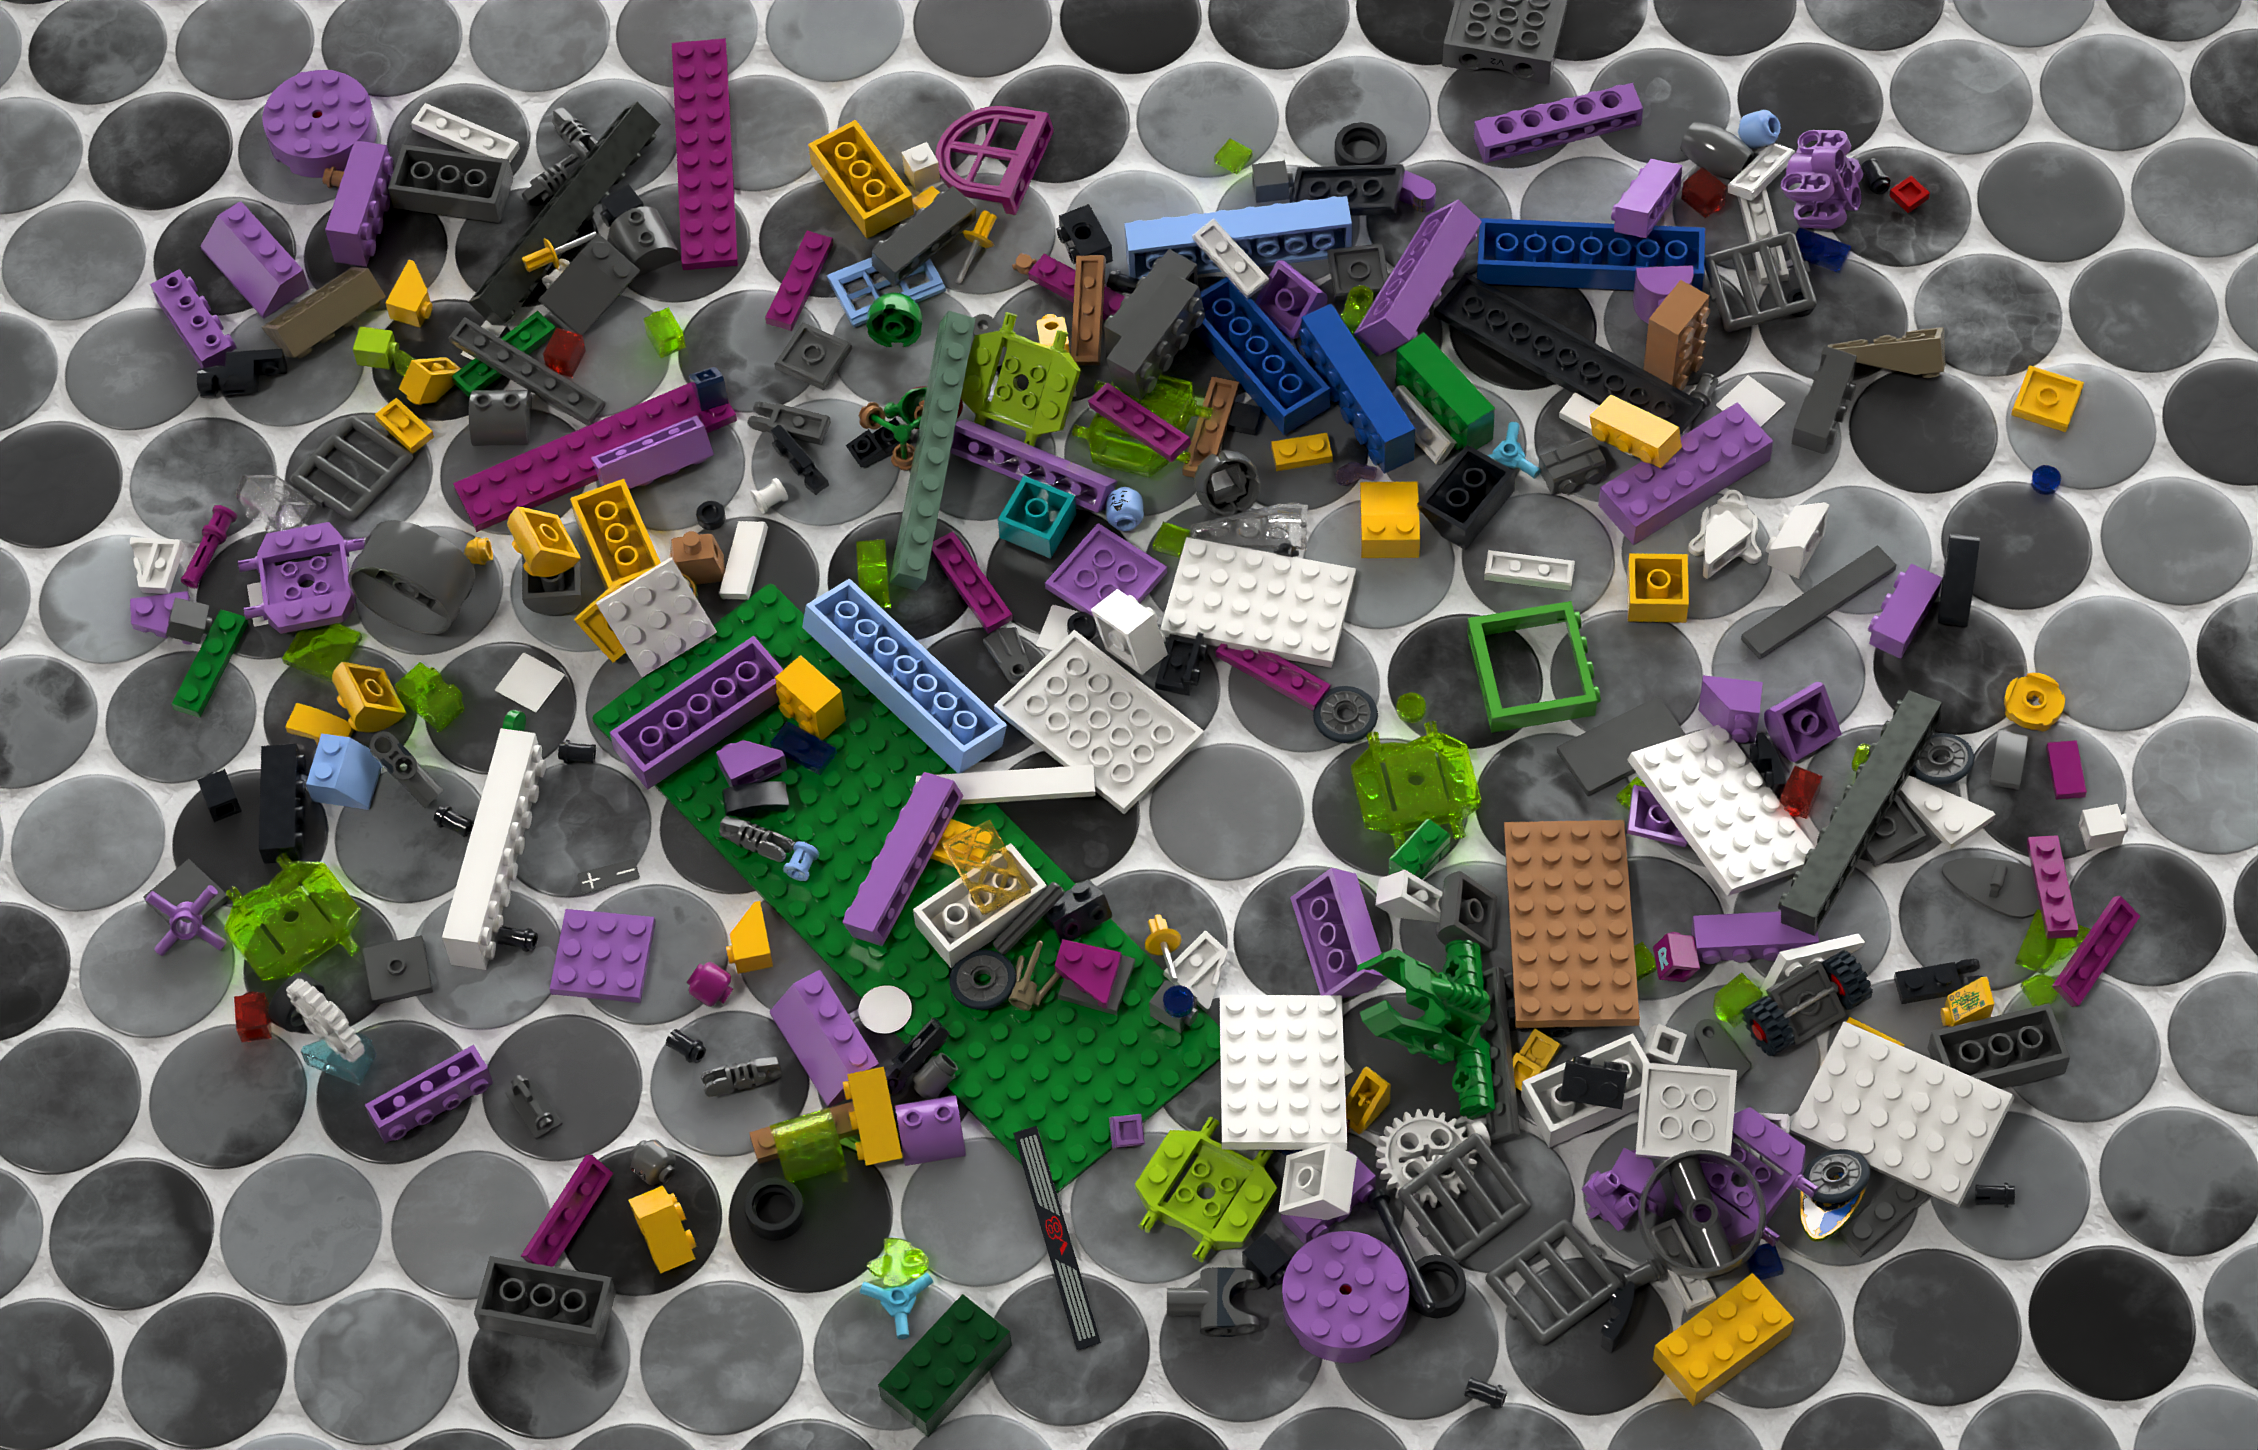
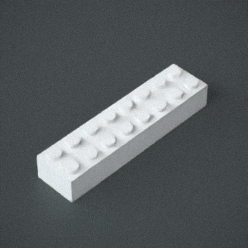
M500 729L442 935L451 965L486 970L489 959L493 960L495 956V936L503 925V916L501 914L503 907H507L510 901L509 885L511 880L514 881L517 876V856L523 853L525 846L524 831L525 828H530L532 821L530 809L532 803H536L538 800L539 777L544 776L546 770V760L542 759V746L538 745L535 733Z

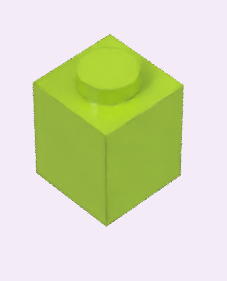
M360 326L353 346L357 365L390 369L393 359H397L399 353V344L395 342L393 331Z

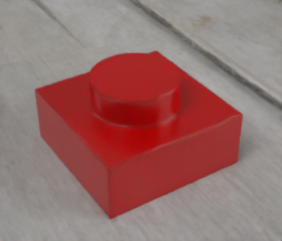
M1909 176L1890 189L1889 196L1907 213H1910L1929 199L1930 192L1913 176Z

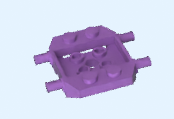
M330 522L266 533L255 558L238 560L240 573L257 569L261 580L263 603L257 606L244 607L246 620L263 616L264 620H268L269 625L280 634L344 622L355 609L354 603H356L357 599L348 583L349 552L363 550L364 537L349 541L344 540ZM329 552L332 553V556H315L311 560H305L300 562L288 561L282 565L275 566V562H281ZM306 580L314 581L313 585L308 588L300 587L301 583Z
M1749 1107L1734 1114L1731 1157L1742 1163L1753 1174L1760 1185L1766 1205V1223L1762 1239L1773 1247L1776 1241L1778 1242L1780 1239V1235L1776 1234L1766 1225L1778 1206L1796 1188L1812 1198L1819 1187L1808 1181L1803 1175L1806 1147ZM1737 1138L1784 1171L1783 1175L1781 1176L1733 1140ZM1700 1162L1709 1189L1712 1191L1711 1194L1717 1206L1730 1246L1753 1240L1758 1229L1759 1213L1755 1197L1749 1186H1735L1732 1183V1179L1736 1173L1725 1166L1716 1163ZM1675 1193L1674 1206L1683 1212L1678 1195ZM1701 1206L1693 1211V1217L1696 1221L1703 1223L1711 1218V1212L1708 1208Z

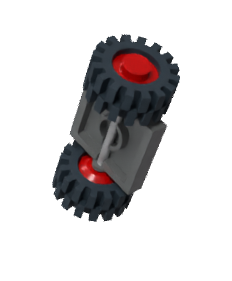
M1845 950L1840 951L1822 963L1814 961L1765 990L1768 998L1764 996L1743 1009V1021L1747 1023L1745 1026L1747 1030H1750L1751 1038L1756 1040V1045L1761 1047L1762 1052L1767 1053L1768 1056H1774L1792 1044L1798 1045L1845 1017L1846 1013L1843 1007L1846 1010H1851L1872 997L1873 989L1870 987L1871 982L1866 978L1868 977L1866 971L1863 972L1860 962L1857 963L1856 958L1851 956L1850 952H1845Z

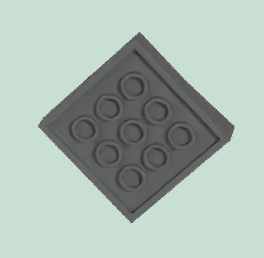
M1455 0L1443 45L1442 66L1468 71L1481 68H1497L1510 72L1521 80L1550 84L1569 0Z

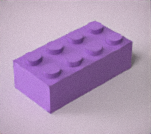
M354 141L325 228L335 262L367 267L370 256L375 254L376 236L381 234L384 212H388L390 208L388 187L394 170L393 158L389 155L387 145Z

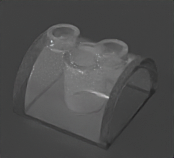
M242 475L236 489L238 502L247 508L245 515L255 521H260L261 519L267 523L265 530L269 533L301 527L310 518L316 507L314 502L277 475Z

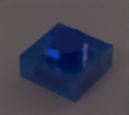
M1769 1243L1759 1245L1751 1258L1746 1262L1749 1273H1753L1759 1280L1783 1275L1784 1272L1776 1246L1772 1247Z

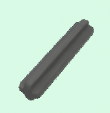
M1052 882L993 942L995 949L1003 955L1007 954L1064 896V889L1056 882Z

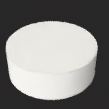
M1481 1121L1467 1124L1468 1137L1478 1133L1487 1145L1491 1146L1489 1133Z

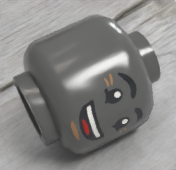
M656 1139L641 1141L630 1154L631 1170L650 1186L661 1182L667 1183L676 1172L674 1168L676 1156Z

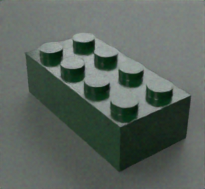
M962 1294L878 1384L881 1399L929 1437L1012 1347L1010 1331Z

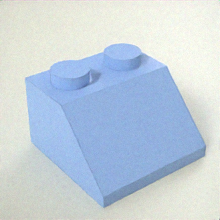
M321 733L306 782L311 800L313 802L369 810L382 765L371 754L368 747L352 738Z

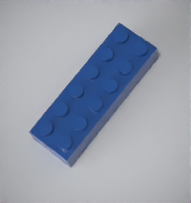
M1227 277L1200 292L1205 318L1200 327L1194 328L1193 331L1235 380L1239 382L1255 403L1262 407V411L1283 435L1330 408V387L1251 298L1247 299Z
M1329 304L1301 317V330H1299L1301 337L1299 350L1301 356L1311 363L1316 373L1330 387V400L1333 403L1337 402L1341 408L1340 411L1344 421L1347 424L1351 423L1358 442L1361 445L1365 444L1372 463L1375 466L1379 465L1385 474L1413 461L1415 427L1333 305Z

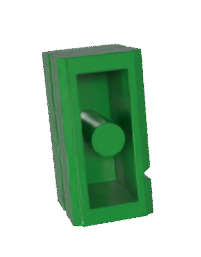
M1426 819L1389 858L1390 867L1388 874L1391 875L1406 870L1422 880L1436 866L1439 859H1442L1450 851L1451 835L1432 820Z

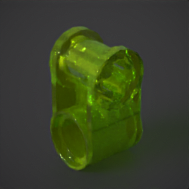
M1364 285L1355 286L1350 290L1344 311L1340 316L1352 335L1373 303V292ZM1353 335L1356 341H1360L1357 337Z

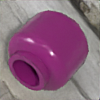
M707 962L704 965L699 963L686 982L690 985L688 989L689 994L708 1007L714 1006L718 1001L724 1004L733 990L729 986L731 975L713 962Z

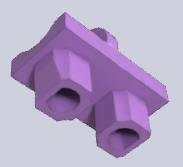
M1597 1170L1590 1175L1589 1181L1581 1189L1586 1195L1585 1200L1591 1206L1587 1210L1586 1215L1590 1219L1599 1215L1605 1222L1609 1221L1617 1231H1620L1627 1225L1639 1207V1200L1633 1193H1627L1623 1197L1617 1193L1616 1189L1620 1185V1180L1612 1170L1603 1174Z

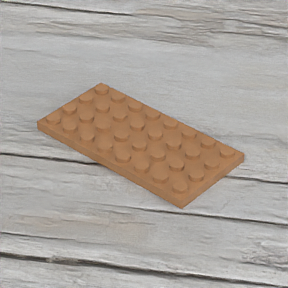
M1624 820L1504 822L1516 1028L1639 1026L1640 1016Z

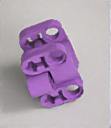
M1809 130L1798 138V149L1788 162L1786 176L1782 179L1780 186L1787 198L1797 202L1793 212L1800 227L1816 229L1838 228L1847 220L1845 211H1856L1860 207L1861 191L1858 182L1861 181L1864 173L1858 160L1846 157L1851 150V144L1844 131ZM1811 141H1818L1812 147H1805ZM1801 183L1797 189L1788 190L1791 185ZM1814 211L1812 215L1806 218L1801 217L1804 212Z

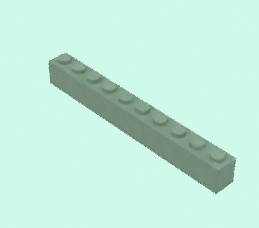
M948 311L939 323L889 584L915 591L926 581L976 320L974 317L953 311Z

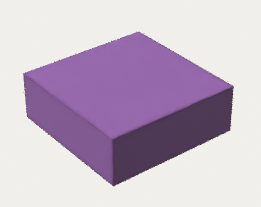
M1141 1114L1109 1117L1112 1148L1145 1145Z

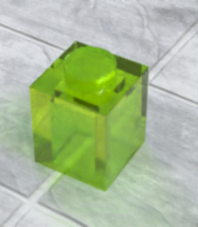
M669 307L661 311H655L643 318L646 334L660 358L686 348L683 331Z
M1741 972L1715 994L1714 1012L1721 1021L1728 1022L1735 1028L1743 1021V1009L1761 999L1763 992Z

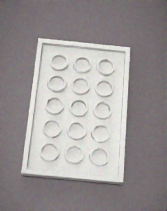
M1186 537L1160 631L1164 637L1169 638V635L1173 634L1196 639L1197 632L1204 633V644L1219 647L1222 643L1227 644V648L1241 651L1251 649L1259 654L1258 650L1274 653L1286 660L1332 668L1356 577V568Z
M1075 630L994 705L996 713L1064 767L1094 765L1095 792L1123 814L1204 738V731Z
M1719 725L1632 752L1627 759L1727 896L1796 873L1797 870L1802 871L1808 851L1815 849L1777 796L1772 793L1771 788L1766 787L1764 779L1732 739L1731 735Z
M1220 995L1222 1149L1306 1150L1331 1142L1347 1150L1342 996Z
M1844 1021L1789 1130L1791 1133L1829 1150L1848 1149L1855 1151L1867 1160L1871 1169L1956 1207H1960L2014 1096L2009 1092Z

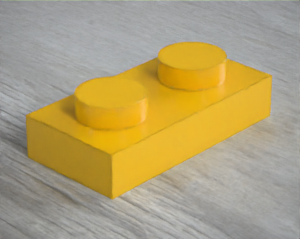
M397 398L375 414L376 420L412 454L434 438L433 431Z
M1327 433L1271 441L1276 471L1333 462Z

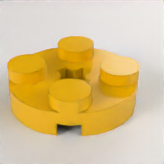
M2027 673L2026 677L2019 679L2017 677L2008 685L2004 697L2005 715L2010 721L2023 728L2047 731L2062 715L2065 705L2064 693L2062 695L2058 688L2059 684L2053 678L2041 673ZM2033 697H2038V702L2041 705L2033 706L2027 699L2032 700Z

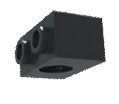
M1089 204L1059 215V227L1056 228L1057 235L1062 244H1067L1069 248L1068 255L1073 264H1076V256L1104 255L1106 264L1113 261L1112 244Z

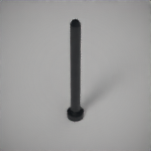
M1384 1189L1375 1190L1367 1198L1371 1209L1378 1211L1424 1310L1433 1312L1436 1304L1389 1208L1390 1197Z

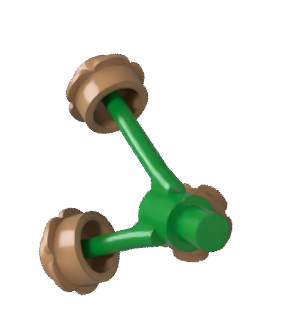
M924 400L919 403L920 406L916 407L914 412L915 420L909 425L900 424L898 426L887 422L883 409L877 403L870 402L867 406L862 407L859 412L861 427L875 430L883 426L892 431L895 439L900 444L894 448L891 462L901 470H910L915 448L908 444L907 440L911 436V431L920 425Z

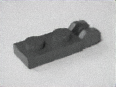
M760 401L755 403L753 407L754 412L770 419L753 415L749 417L747 422L750 428L761 432L768 431L769 433L777 425H781L792 438L822 445L831 423L830 417L827 415L778 403L774 405Z

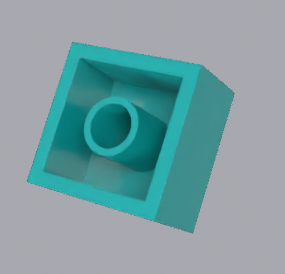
M1023 476L998 518L999 538L1051 559L1077 515L1075 496Z

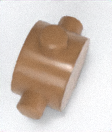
M1020 253L1016 258V264H1012V268L1021 274L1028 275L1033 265L1036 264V259H1032L1027 254Z

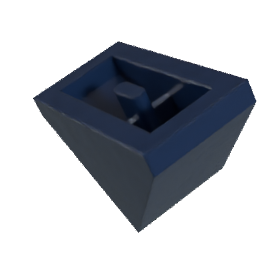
M716 367L689 375L701 411L729 403L724 377Z

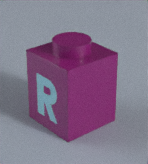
M1670 932L1665 934L1653 946L1659 980L1686 982L1700 969L1694 936Z

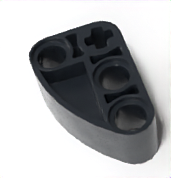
M1950 533L1944 562L1937 623L1961 627L1968 626L1980 537Z

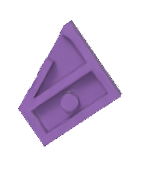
M188 591L131 598L130 611L133 629L145 633L152 632L156 636L167 639L165 635L174 599L176 597L190 601ZM182 640L183 644H192V642Z

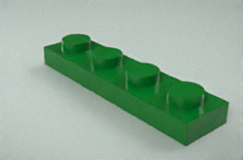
M537 310L501 339L529 355L557 334L556 327ZM475 358L451 377L453 383L470 398L472 391L484 390L501 377L502 374Z
M220 609L210 628L209 635L207 634L171 704L173 710L198 718L201 717L249 624L245 616Z

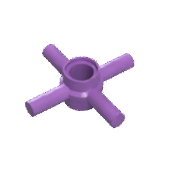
M209 885L194 903L182 902L177 906L154 891L147 895L145 901L170 917L171 929L155 946L154 950L156 953L164 956L178 938L188 940L195 935L219 951L225 946L227 942L225 939L202 924L201 912L218 894L216 888ZM180 919H189L191 922L186 923L181 921Z

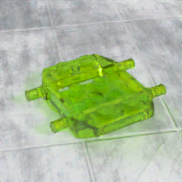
M1160 375L1154 390L1151 393H1147L1142 401L1114 386L1113 382L1110 384L1183 433L1191 417L1198 416L1210 420L1213 414V408L1197 405L1194 387L1190 381ZM1097 380L1094 391L1098 392L1106 382ZM1098 413L1095 414L1089 428L1075 424L1072 429V436L1085 438L1089 441L1093 464L1150 478L1170 462L1146 445L1106 436V432L1117 434V436L1122 438L1136 439ZM1183 451L1174 461L1188 464L1191 459V453Z
M1431 721V726L1430 722L1424 724L1426 736H1421L1406 744L1396 742L1381 744L1378 732H1373V737L1372 732L1368 733L1366 738L1369 748L1350 766L1364 828L1392 835L1395 850H1398L1400 844L1402 846L1406 841L1403 832L1418 829L1426 819L1432 820L1437 825L1451 824L1453 838L1459 840L1460 835V839L1466 836L1462 823L1463 819L1481 807L1482 800L1467 744L1443 732L1438 733L1435 721ZM1435 753H1437L1449 801H1447ZM1385 762L1397 811H1392L1380 763ZM1412 776H1420L1424 779V782L1420 785H1413L1409 783L1408 779Z
M283 853L281 854L282 858L279 855L276 859V862L283 870L267 886L252 890L245 896H242L236 886L231 887L233 893L230 889L227 890L226 895L233 902V906L224 926V932L261 981L287 978L300 973L302 967L338 943L343 945L350 956L354 955V951L357 953L360 950V947L352 939L351 933L362 915L361 909L324 862L296 861L293 863L288 855ZM298 882L303 886L306 892L310 895V897L314 900V902L317 904V906L321 909V911L325 914V916L331 923H328L325 917L321 914V912L317 909L314 903L310 900V898L306 895L303 889L299 886ZM289 911L299 913L298 918L292 922L283 920V917ZM255 912L286 953L281 955L250 914Z

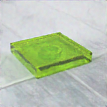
M337 623L299 630L282 657V661L288 666L333 683L332 674L335 668L341 662L349 661L362 640V635L358 631Z

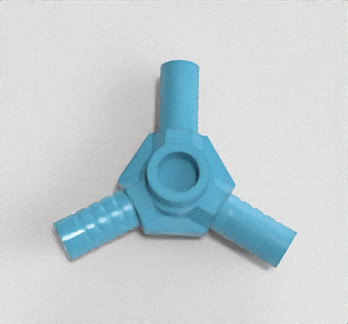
M1510 422L1508 424L1506 440L1502 441L1493 450V454L1488 456L1508 468H1519L1535 479L1541 469L1525 459L1521 445L1517 442L1520 425L1517 422Z
M927 1272L908 1286L902 1284L888 1286L884 1289L863 1282L860 1294L880 1300L884 1309L891 1317L895 1318L897 1338L906 1339L910 1336L907 1315L910 1314L917 1299L916 1295L934 1282Z

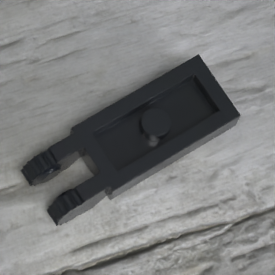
M1974 958L1965 959L1956 964L1955 962L1895 972L1894 980L1901 1004L1947 997L1949 994L1983 977L1982 975L1965 977L1962 980L1959 979L1960 974L1977 971L1980 967L1979 960Z

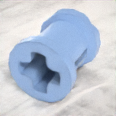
M799 841L795 843L793 856L790 862L784 865L783 871L795 880L806 881L809 877L808 871L813 860H817L820 854L814 846Z

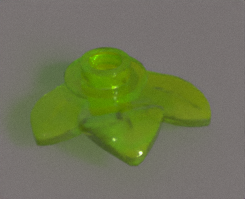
M884 1238L883 1243L886 1255L866 1263L867 1269L874 1276L883 1278V1286L889 1288L903 1286L911 1278L919 1277L926 1273L929 1268L927 1255L921 1249L913 1248L909 1241L899 1238Z

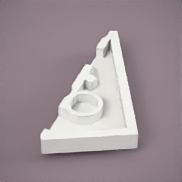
M1912 776L1907 777L1898 793L1949 850L1994 821L1996 815L1991 810Z
M1854 934L1779 952L1758 992L1761 998L1767 996L1768 998L1765 990L1814 961L1822 963L1842 950L1848 951L1851 954L1862 948L1865 941L1859 934Z

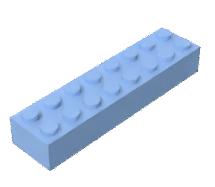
M1333 196L1327 199L1302 200L1286 204L1276 203L1270 206L1246 207L1229 211L1219 210L1204 214L1193 213L1188 216L1163 217L1155 220H1137L1124 223L1129 276L1137 279L1147 276L1152 270L1156 259L1163 257L1169 249L1196 263L1197 275L1222 272L1192 239V235L1213 218L1258 267L1273 266L1278 260H1284L1290 264L1328 259L1327 250L1352 247V221L1347 196Z
M852 580L844 581L806 604L802 628L957 773L964 772L1002 747L1007 724Z

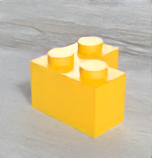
M660 1186L628 1200L660 1274L695 1259L692 1248L697 1246L690 1229L684 1231L681 1221L686 1220V1217L674 1193L668 1195L665 1188Z

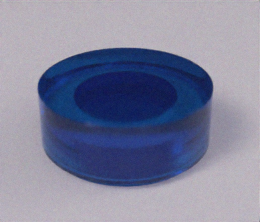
M2049 465L2037 467L2033 471L2031 478L2032 488L2037 493L2043 495L2055 493L2059 489L2061 482L2060 472Z
M1181 985L1170 987L1163 996L1165 1011L1170 1016L1176 1018L1185 1017L1190 1014L1194 1007V996L1191 990Z

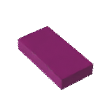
M2077 740L2048 742L2046 751L2055 799L2086 797L2087 791Z

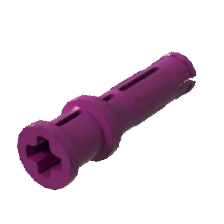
M214 505L212 509L213 516L208 525H205L202 529L203 538L184 575L180 579L187 587L193 589L198 587L218 545L226 541V532L231 523L237 519V514L225 506Z

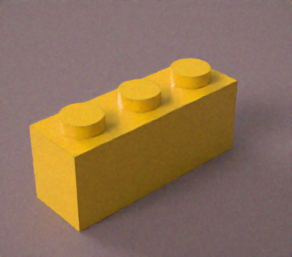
M1610 395L1589 416L1592 436L1596 439L1607 442L1622 452L1632 454L1643 462L1650 463L1659 468H1662L1682 448L1678 426L1613 395Z
M884 1067L847 1074L848 1081L842 1083L846 1100L852 1099L854 1111L849 1112L852 1130H859L861 1141L855 1142L858 1161L865 1160V1165L867 1166L902 1158Z

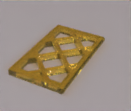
M990 820L941 842L982 915H986L1031 893V889ZM988 830L993 838L992 845L976 841L977 835ZM958 843L968 845L963 858L957 857L951 847ZM973 847L989 851L985 864L968 860ZM994 852L1002 854L1008 864L1006 869L990 865ZM966 866L982 870L978 883L969 880L964 871ZM987 871L1004 875L999 888L983 884ZM1009 877L1017 879L1021 886V889L1015 892L1004 890ZM980 890L996 894L994 902L984 905L979 897Z

